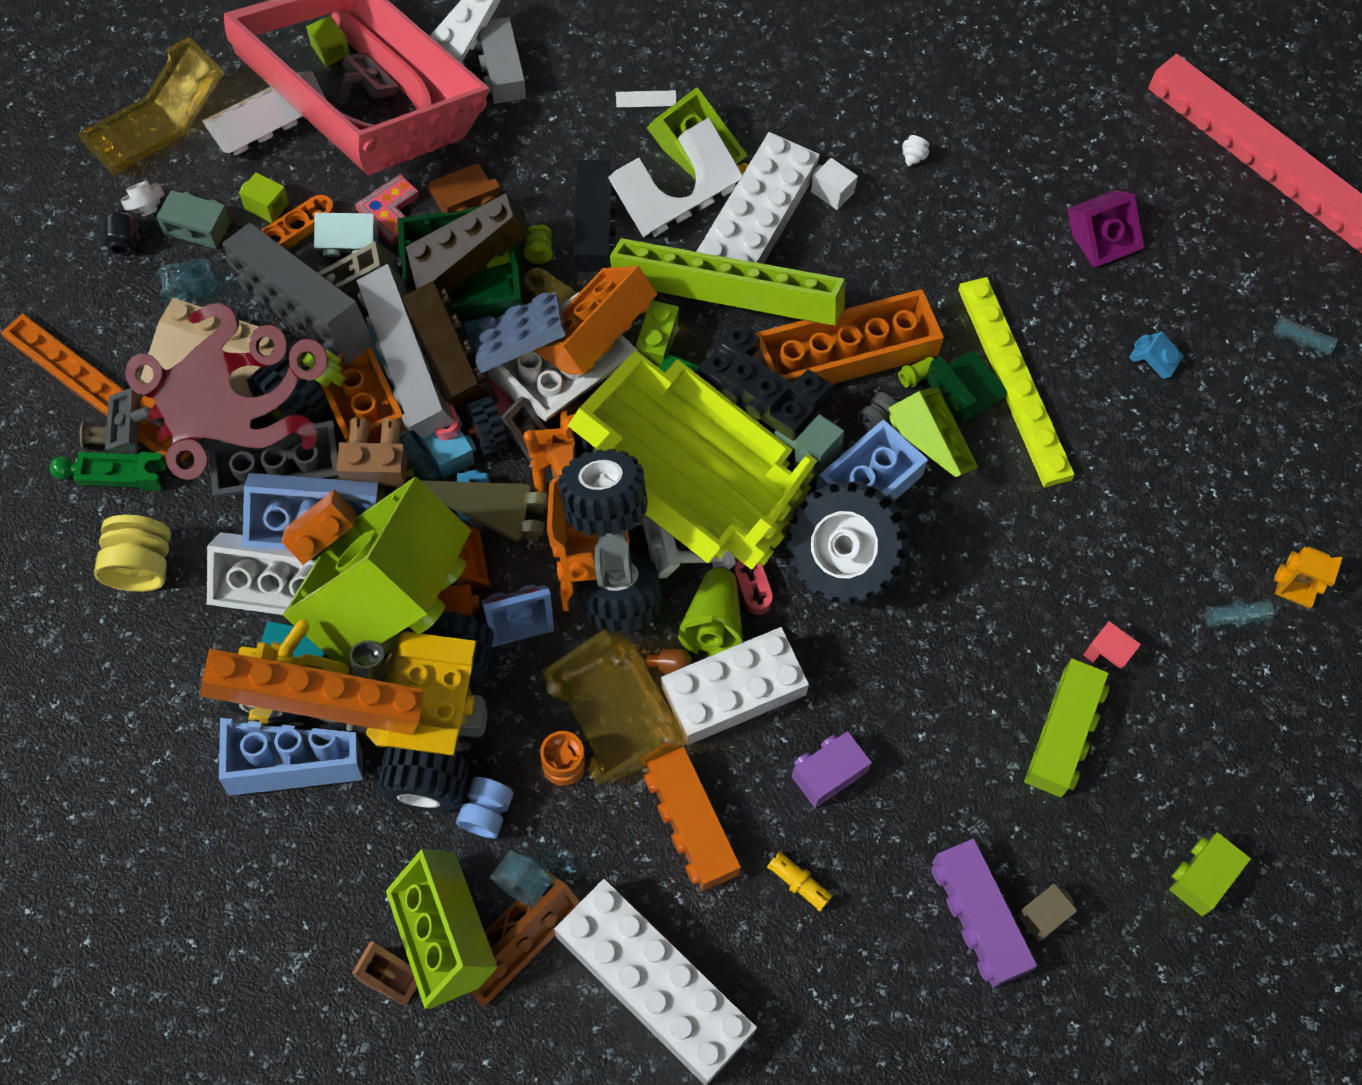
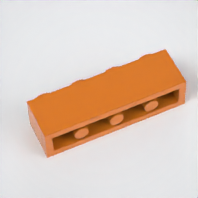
M679 748L647 762L648 774L644 775V780L650 793L656 792L661 804L657 805L663 822L665 824L671 823L675 834L671 835L678 854L684 852L689 864L685 866L691 883L693 885L698 883L703 892L739 876L741 867L685 748Z

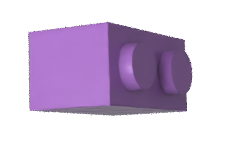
M848 731L840 737L837 734H833L821 744L822 749L813 755L811 752H807L794 762L796 766L791 777L814 808L865 775L872 762Z

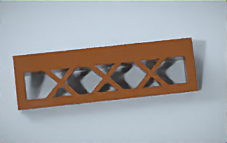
M546 870L484 931L489 945L496 937L501 936V939L494 946L490 947L498 968L479 989L469 992L483 1007L555 936L554 928L580 903L571 889ZM549 884L553 886L544 896L539 897L540 893ZM526 911V914L519 921H515V918L521 912Z

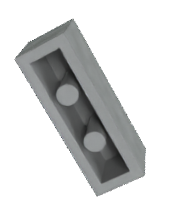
M510 18L489 20L487 26L479 31L476 37L478 42L475 45L476 51L482 50V55H478L481 72H487V76H484L483 80L484 84L490 88L488 93L492 94L494 104L526 99L525 81Z

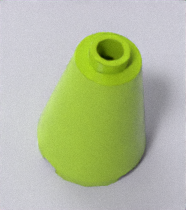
M717 567L707 571L679 627L678 639L692 653L698 654V650L708 652V657L739 645L743 641L737 578L727 568Z

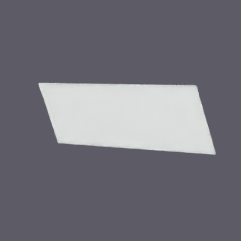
M676 90L616 92V107L673 106L676 103Z

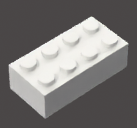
M782 627L661 677L662 689L687 746L806 696L809 686Z

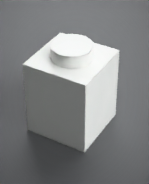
M830 158L823 166L819 165L814 170L811 176L813 180L811 192L838 210L854 194L858 176Z

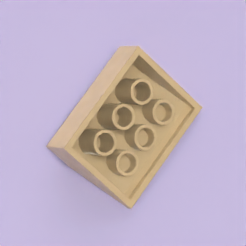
M172 298L158 322L149 355L153 356L165 370L174 367L198 344L219 328L221 324L220 318L213 316L199 323H191L188 320V316L202 307ZM239 320L240 325L237 333L227 342L222 350L227 353H250V337L258 326ZM264 337L259 343L260 352L264 356H269L273 353L275 348L273 340L269 337ZM145 365L141 379L149 383L154 374L152 368ZM244 366L232 372L229 380L231 388L235 393L244 397H253L247 385V379L260 368L259 366Z

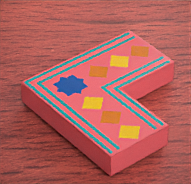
M399 174L356 203L355 206L359 213L374 214L378 218V232L392 246L399 241L397 218L405 217L400 210L419 198V194Z

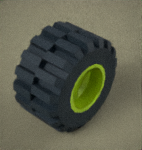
M284 356L282 360L273 366L260 367L247 379V385L253 397L270 393L279 386L286 376L290 365L288 357ZM298 377L296 386L289 397L276 409L267 414L275 422L291 415H300L308 418L312 423H316L330 407L324 392L315 380H304Z

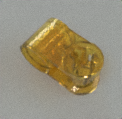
M542 268L531 269L525 275V299L528 303H531L536 296L542 293L551 294L556 291L561 304H563L576 294L571 287L563 284Z

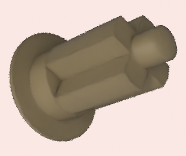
M83 421L80 427L81 447L85 449L87 444L105 445L107 427L87 426L86 422Z

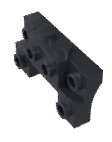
M735 323L717 341V349L698 367V375L726 396L733 404L736 403L747 410L753 418L762 420L794 441L803 432L816 411L832 396L833 384L810 369H807L792 384L752 358L760 349V337Z

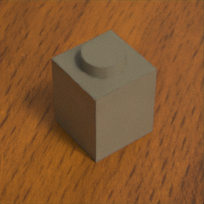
M1054 883L1026 905L1017 914V917L1036 940L1040 942L1068 920L1077 910L1073 906L1074 901L1069 893L1062 888L1059 889Z

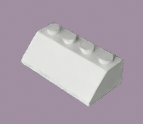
M313 72L297 73L325 98ZM270 86L202 120V122L224 153L232 152L234 155H238L249 149L248 143L256 139L261 143L274 136L272 131L280 127L283 130H287L297 125V118L302 115Z
M220 532L207 546V605L283 615L321 552L303 565L288 549L243 547V535Z

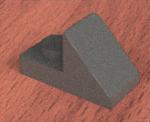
M521 396L501 416V422L504 425L506 436L513 438L528 460L531 461L532 459L529 457L524 441V433L527 430H546L547 428L525 397Z

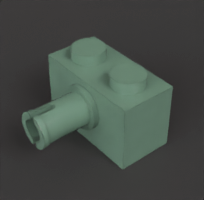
M820 414L794 441L777 430L775 431V436L795 449L794 469L807 453L817 460L811 470L815 475L810 481L817 485L819 474L841 456L844 430Z

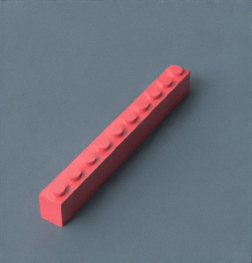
M1177 53L1155 71L1148 87L1150 91L1195 124L1197 128L1217 141L1219 145L1239 158L1241 162L1256 171L1262 178L1278 188L1284 195L1304 208L1306 212L1317 218L1328 229L1335 232L1353 248L1362 253V193Z

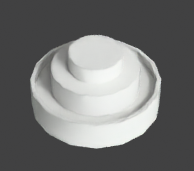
M144 181L126 189L128 195L120 201L125 210H133L134 213L140 212L142 216H146L158 210L156 205L161 203L160 198L165 193L160 184L150 185L148 181Z

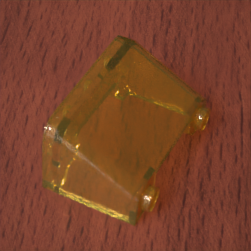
M604 629L542 671L547 680L545 683L547 691L553 698H559L569 703L595 754L590 757L588 770L594 781L600 785H610L647 767V762L686 746L685 738L635 645L626 636Z

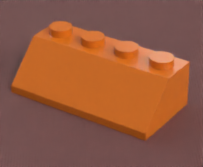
M639 266L602 268L563 309L566 336L537 348L533 352L565 374H587L595 367V362L599 357L612 349L614 346L613 342L631 328L633 320L650 307V302L656 297L657 292Z

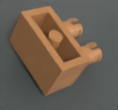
M352 418L350 420L349 443L339 442L336 470L339 480L378 483V488L398 489L406 483L408 460L403 444H399L402 422L392 418V425H389V418L383 419L381 422L380 443H368L370 421L366 418H360V424H358V418Z

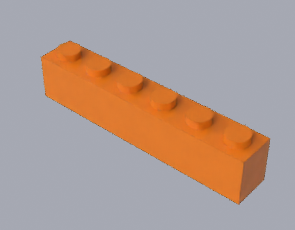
M210 648L200 689L201 697L406 735H413L419 723L424 689Z

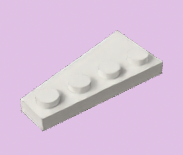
M461 0L430 37L462 65H465L463 60L469 49H474L478 42L476 37L479 31L487 26L501 0Z

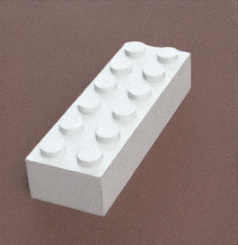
M768 132L696 252L764 264L812 181L811 176L817 168L820 154Z
M605 879L554 928L556 938L704 1085H708L755 1033L757 1027Z

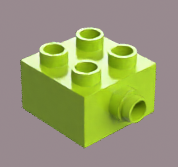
M415 476L357 516L354 526L321 552L283 613V616L294 626L301 619L307 620L310 628L305 636L332 660L342 662L345 665L350 663L349 654L352 647L361 641H374L380 644L385 655L394 647L402 630L410 627L416 634H420L431 627L441 616L445 609V604L437 596L440 591L453 584L464 571L466 562L459 554L471 529Z

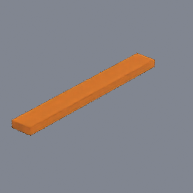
M24 313L1 332L4 339L106 417L108 416L109 396L124 391L123 388ZM148 420L139 422L138 441L152 452L162 454L166 459V452L172 445L173 436L160 442L158 432L161 427ZM186 451L181 461L183 462L191 452Z

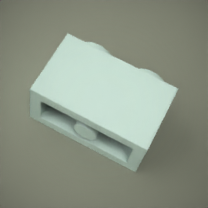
M315 213L314 248L323 253L324 257L337 258L340 257L341 253H354L374 241L378 243V218L374 214Z

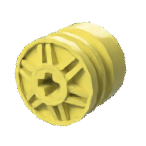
M117 515L105 519L101 526L102 535L99 539V545L102 550H99L95 563L94 576L96 580L106 586L125 591L145 592L161 588L165 582L167 562L164 557L169 552L170 528L160 521L139 515Z

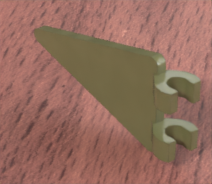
M421 481L446 506L517 542L523 537L526 540L537 542L539 536L543 535L545 523L538 520H525L527 509L533 513L543 514L544 508L548 507L549 494L530 492L528 484Z

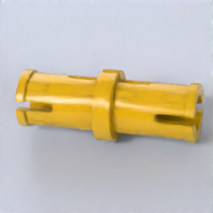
M779 851L776 854V858L774 857L767 866L769 870H772L791 886L789 890L792 893L798 892L817 908L819 912L833 897L832 893L828 892L810 877L811 872L809 870H802L785 856L782 851Z

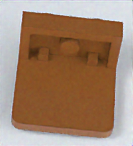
M478 164L468 166L429 182V190L442 213L458 212L471 207L483 206L501 196L500 186L496 179L489 181Z

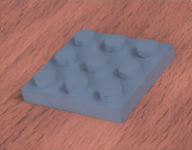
M555 291L551 294L542 293L536 296L531 303L524 306H513L504 315L495 319L494 317L486 318L475 327L476 364L481 373L566 336L561 300L557 292Z

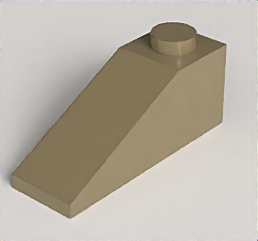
M376 241L317 272L350 298L357 297L358 293L361 292L357 283L358 279L386 264H389L400 276L396 255Z

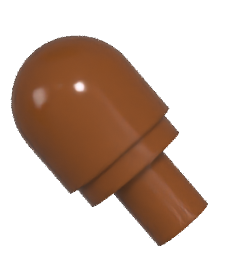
M667 648L661 650L659 655L648 654L646 663L648 667H659L660 672L669 674L691 665L692 659L685 650Z

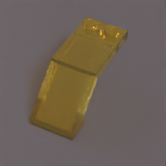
M191 37L166 49L168 61L146 97L78 133L80 141L112 175L184 136L224 74L223 69Z

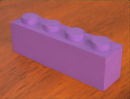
M971 839L938 853L932 861L931 871L937 884L939 886L943 885L946 890L948 908L954 917L958 916L964 928L962 930L963 939L968 948H974L979 959L977 966L982 978L986 982L990 981L992 988H996L1030 973L1037 965L975 840Z

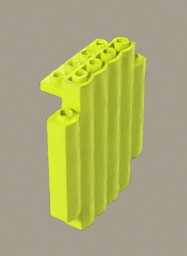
M636 350L589 397L568 424L569 428L594 446L595 450L602 449V451H607L608 449H616L618 453L624 451L629 454V457L634 456L638 460V464L642 465L648 500L645 515L707 563L714 556L720 560L724 553L728 551L751 570L757 563L763 566L774 553V550L770 547L775 549L786 534L782 530L787 532L788 522L793 520V512L796 507L806 500L805 496L811 489L808 483L815 475L811 470L817 460L808 453L793 472L788 470L787 467L790 462L786 459L793 449L740 407L733 404L726 396L677 359L664 373Z

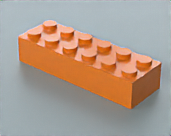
M923 289L844 309L836 326L802 320L757 332L755 335L760 337V349L754 354L755 360L792 384L807 369H810L830 383L836 384L922 361L928 356L932 358L937 357L944 337Z

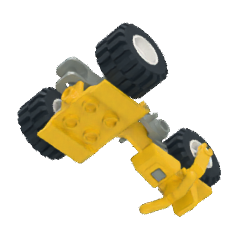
M443 611L437 621L426 631L416 634L411 629V632L401 633L385 661L386 677L383 682L424 689L419 723L413 735L367 727L366 735L376 746L388 747L385 750L377 787L379 795L386 800L406 808L429 812L451 811L460 808L462 805L469 764L465 759L455 754L456 743L459 736L481 737L485 732L488 717L485 700L481 696L471 695L469 687L470 679L483 677L488 670L494 633L485 623L464 614ZM304 619L299 620L283 643L273 641L270 646L267 643L258 642L257 648L240 647L238 652L241 655L346 675L350 673L349 666L336 660L311 654H304L298 657L293 656V651L310 628L309 622ZM220 700L231 710L248 716L249 721L255 722V720H260L262 724H268V721H294L303 717V715ZM320 719L329 723H337L336 721ZM347 724L346 729L352 731L354 725Z

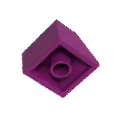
M1115 190L1067 209L1072 236L1093 267H1098L1144 248L1134 193Z

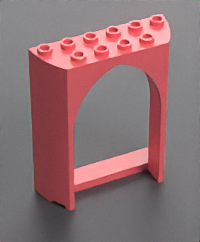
M268 0L224 13L225 32L228 41L235 50L234 53L368 176L462 140L471 129L479 113L487 105L486 98L490 88L388 0ZM332 13L331 17L345 35L347 43L360 54L367 53L399 86V89L407 95L416 110L377 125L345 115L331 105L256 36Z

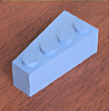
M220 718L219 780L228 796L363 780L362 748L355 732L318 728L302 730L296 729L295 726L291 725L274 727L265 726L262 722L248 721V723L233 722L232 719Z

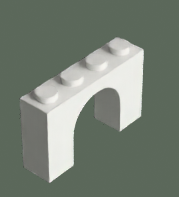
M709 118L686 130L678 137L696 173V184L690 196L675 198L660 191L654 184L640 158L617 169L608 177L643 238L650 233L656 237L669 229L667 223L674 219L677 224L692 215L690 210L697 206L700 210L715 202L713 199L715 195L721 193L724 197L730 194L735 189L736 183L741 179V172Z

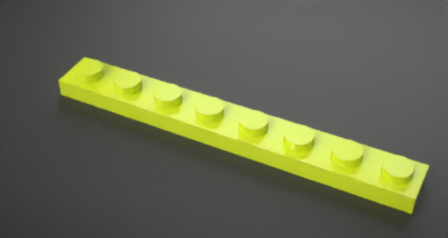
M985 277L960 283L958 291L993 372L1007 390L1006 402L1043 487L1071 481L1075 474L988 278Z

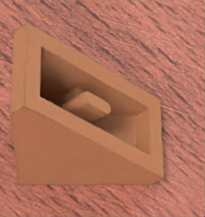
M372 941L368 944L352 972L360 983L404 1006L408 1004L417 987L411 966Z

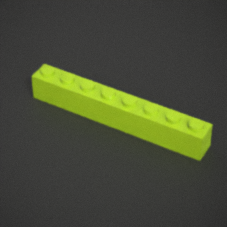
M622 238L610 255L611 267L639 266L655 291L834 326H836L845 307L844 278Z

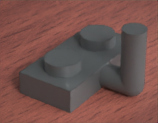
M367 53L344 56L342 66L349 73L343 76L336 99L338 104H347L352 86L360 83L374 99L395 96L397 94L399 86Z
M132 388L109 396L105 451L109 453L119 454L138 447L139 422L148 420L161 428L165 423L164 418H158L153 421L149 419L148 411L151 408H140L141 395Z

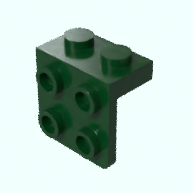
M973 351L968 352L949 364L941 356L932 360L925 379L931 388L939 387L950 411L960 423L1001 401L1007 394L1006 388L979 355Z

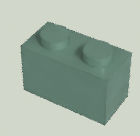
M173 190L170 191L156 217L163 234L214 249L218 248L231 223L225 205L220 202L195 197L188 192L180 193Z

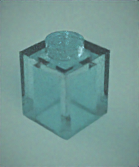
M511 850L490 876V879L509 897L531 908L535 906L553 881L533 860Z

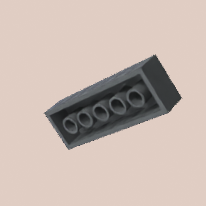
M251 223L244 226L222 243L228 254L225 256V259L237 271L239 276L236 279L245 291H253L256 298L263 305L268 303L278 317L282 318L285 316L296 331H304L308 339L317 341L325 350L327 349L339 357L346 365L375 344L356 301Z

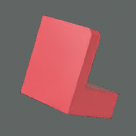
M1108 621L1083 656L1094 663L1101 654L1117 667L1123 668L1141 644Z

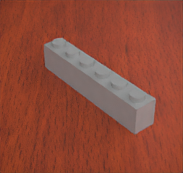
M386 264L358 279L357 283L361 291L358 293V298L369 313L366 320L371 330L377 335L378 340L375 341V345L379 353L386 360L387 364L384 365V370L388 378L394 382L395 389H393V395L398 404L403 407L404 414H402V420L409 431L414 430L419 436L425 438L435 433V429L445 428L449 424L454 423L455 419L449 403L443 397L403 303L402 297L407 295L401 277L389 264Z

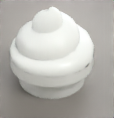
M910 135L908 140H905L902 145L906 164L911 166L912 164L919 163L920 160H925L930 152L928 149L930 143L919 136Z

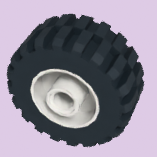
M859 481L837 482L812 492L794 510L793 520L788 522L786 528L789 532V537L785 539V549H789L790 553L787 562L789 568L794 566L797 572L794 577L799 584L804 582L809 587L806 591L813 596L819 594L823 596V601L831 604L835 601L841 602V605H852L855 602L861 604L884 593L897 581V578L904 571L907 565V557L911 551V545H909L910 527L906 526L904 519L907 517L903 510H899L895 505L896 501L890 495L886 496L882 493V489L874 485H865L864 482Z

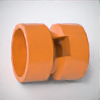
M557 731L544 739L541 745L540 756L545 777L551 783L558 786H568L576 783L585 771L584 747L581 740L575 734L568 731Z

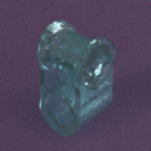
M193 259L178 264H168L161 266L157 270V277L162 284L160 298L166 303H170L172 298L185 301L207 297L216 292L218 288V281L209 263L204 259Z

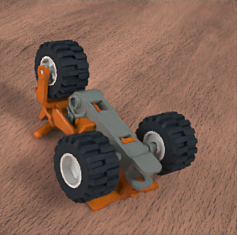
M563 410L560 416L561 428L527 430L523 436L529 457L532 459L530 463L535 492L547 494L544 469L550 467L554 477L549 484L547 532L550 547L553 549L554 558H560V561H557L558 580L561 581L560 595L563 610L569 611V599L573 594L574 581H578L583 612L591 625H596L597 629L601 631L607 629L609 633L616 634L617 631H622L623 634L630 633L629 630L632 629L637 631L643 628V624L649 625L653 621V616H658L660 612L659 607L662 606L656 564L653 561H649V557L645 554L639 555L638 551H629V529L633 528V523H639L643 519L642 514H646L648 500L642 465L638 464V460L634 456L629 457V454L624 451L618 453L616 449H608L607 451H602V449L595 450L594 446L574 431L579 457H577L572 434L573 430L568 427L575 414L568 416L567 410Z

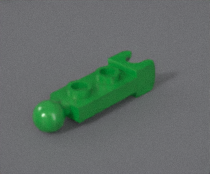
M78 452L77 462H73V460L66 456H57L49 464L50 473L53 477L65 480L74 475L73 480L76 485L140 487L141 490L161 491L164 489V485L160 483L158 475L154 472L164 471L168 468L165 457L155 452H140V454Z

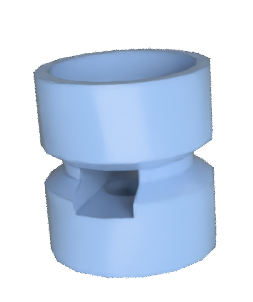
M474 777L466 795L470 801L462 805L456 824L473 834L486 838H497L504 821L500 814L508 810L514 795L513 791L499 782L487 778Z

